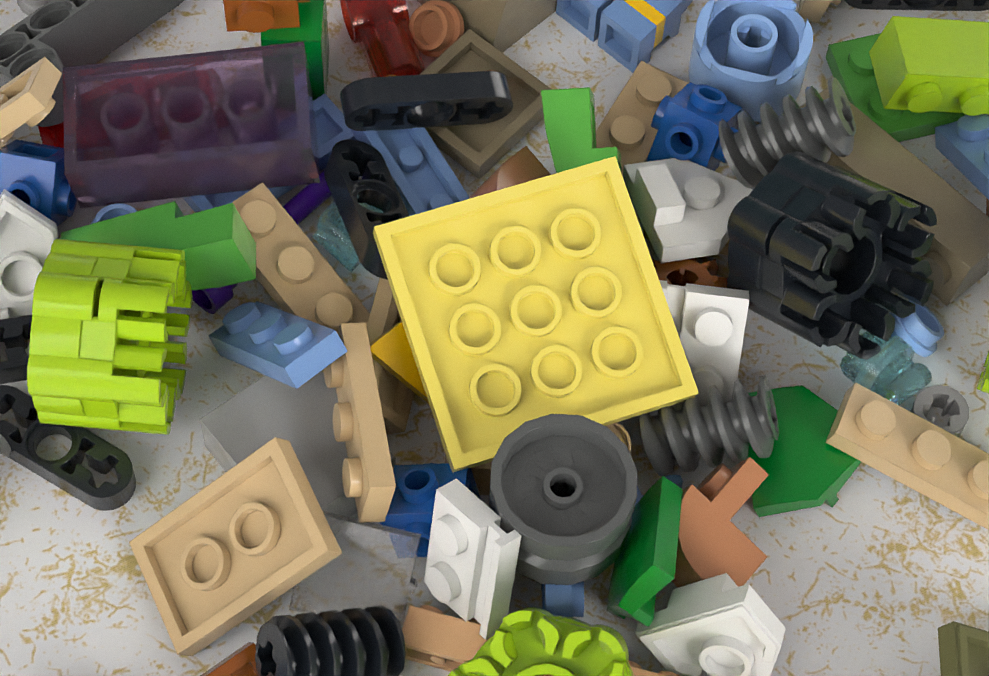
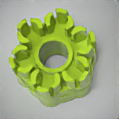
M55 239L53 241L50 253L35 283L27 366L28 392L32 396L40 423L169 435L171 422H173L176 400H179L181 394H183L186 370L162 367L164 362L186 364L187 343L168 341V336L187 337L190 315L166 313L167 306L192 308V286L186 280L184 250Z
M538 607L525 608L505 616L499 629L495 630V634L484 643L474 658L464 662L448 675L540 676L550 674L553 676H634L628 662L627 644L618 631L606 625H590L572 617L553 615L549 611Z

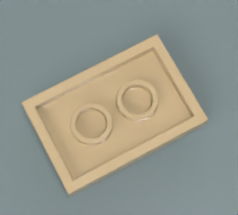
M277 437L270 440L129 541L177 655L194 656L342 554L290 441Z

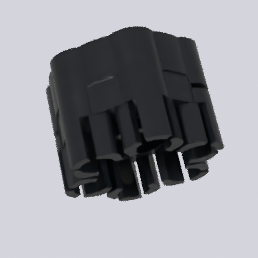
M799 151L790 152L778 161L773 171L767 174L748 196L738 202L730 214L727 225L728 237L730 239L728 247L729 275L727 288L749 291L748 309L818 347H821L822 344L827 347L836 345L860 359H870L882 350L878 344L859 334L860 330L863 329L888 342L895 328V319L890 313L900 318H905L916 312L915 304L891 293V291L921 306L925 305L931 295L934 281L928 277L933 272L930 263L919 256H923L930 249L935 234L909 221L914 219L931 227L937 225L936 214L931 207L843 167L832 166Z

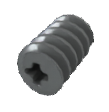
M835 77L828 81L829 98L825 100L822 99L813 86H809L805 89L806 106L803 108L799 107L793 96L787 94L782 98L783 115L778 116L772 106L766 102L760 106L761 123L755 124L749 113L745 110L737 115L739 129L737 132H733L729 124L723 118L719 122V138L723 155L740 183L746 188L754 189L764 176L773 171L778 161L790 152L799 151L826 163L830 160L831 151L839 157H846L851 154L856 133L855 120L847 95Z
M766 375L759 376L757 396L750 397L741 380L734 381L732 401L725 402L718 388L714 385L709 386L706 406H700L696 398H689L684 400L682 410L676 411L673 405L658 409V415L651 416L650 413L639 415L642 442L646 455L653 469L661 477L673 473L676 461L684 472H694L699 465L700 455L709 467L715 468L723 462L725 450L733 462L740 463L748 457L749 444L759 458H769L773 451L774 438L778 440L779 436L775 402Z

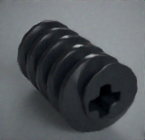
M380 605L366 607L365 609H343L341 612L329 610L318 614L313 612L301 613L294 617L291 615L273 616L260 627L258 632L255 662L257 676H399L404 670L406 650L399 620L392 610Z

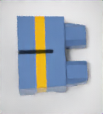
M557 0L556 14L592 42L598 39V46L634 73L641 61L647 64L650 62L651 51L667 36L672 38L679 33L681 15L693 0Z

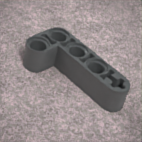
M51 0L0 35V88L43 57H46L62 75L52 95V98L56 101L53 109L36 126L49 127L62 123L74 115L81 106V98L72 80L172 11L184 0Z

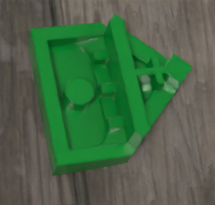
M803 385L771 389L778 419L779 436L778 440L774 438L773 451L769 458H759L749 444L747 458L751 457L769 474L752 494L753 509L759 517L821 506L824 502L833 508L839 500L837 493L861 463V461L825 443L838 410ZM757 391L748 394L750 397L757 396Z
M664 476L657 480L635 505L629 537L614 563L606 610L618 618L625 619L629 617L647 627L650 626L654 619L656 594L675 579L683 489Z

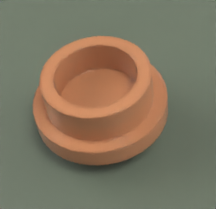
M430 0L413 12L409 20L408 32L411 41L421 53L429 57L438 58L464 34V21L460 11L452 3L444 0Z

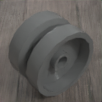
M549 414L524 422L505 437L492 460L488 507L501 517L500 528L508 534L516 530L521 535L515 572L541 584L573 585L597 577L618 559L629 537L632 514L637 498V469L628 447L607 426L581 415Z

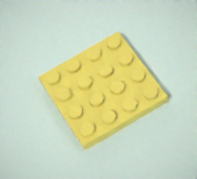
M615 156L374 226V239L448 463L453 473L492 462L504 438L529 420L549 414L581 415L607 426L666 406L684 402V400L695 398L699 394Z

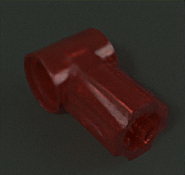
M340 0L348 35L353 44L360 43L372 77L420 75L425 70L424 63L408 26L410 19L406 0Z

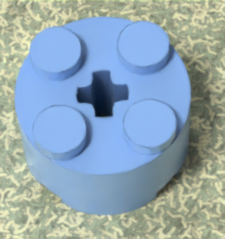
M710 0L702 8L697 18L689 62L690 82L696 85H709L720 90L726 95L728 101L741 106V111L745 110L748 112L753 121L761 123L760 106L766 102L772 106L778 116L783 115L782 98L790 94L795 100L797 99L813 44V31L808 18L805 23L796 11L797 4L793 0H717L716 2L715 0Z

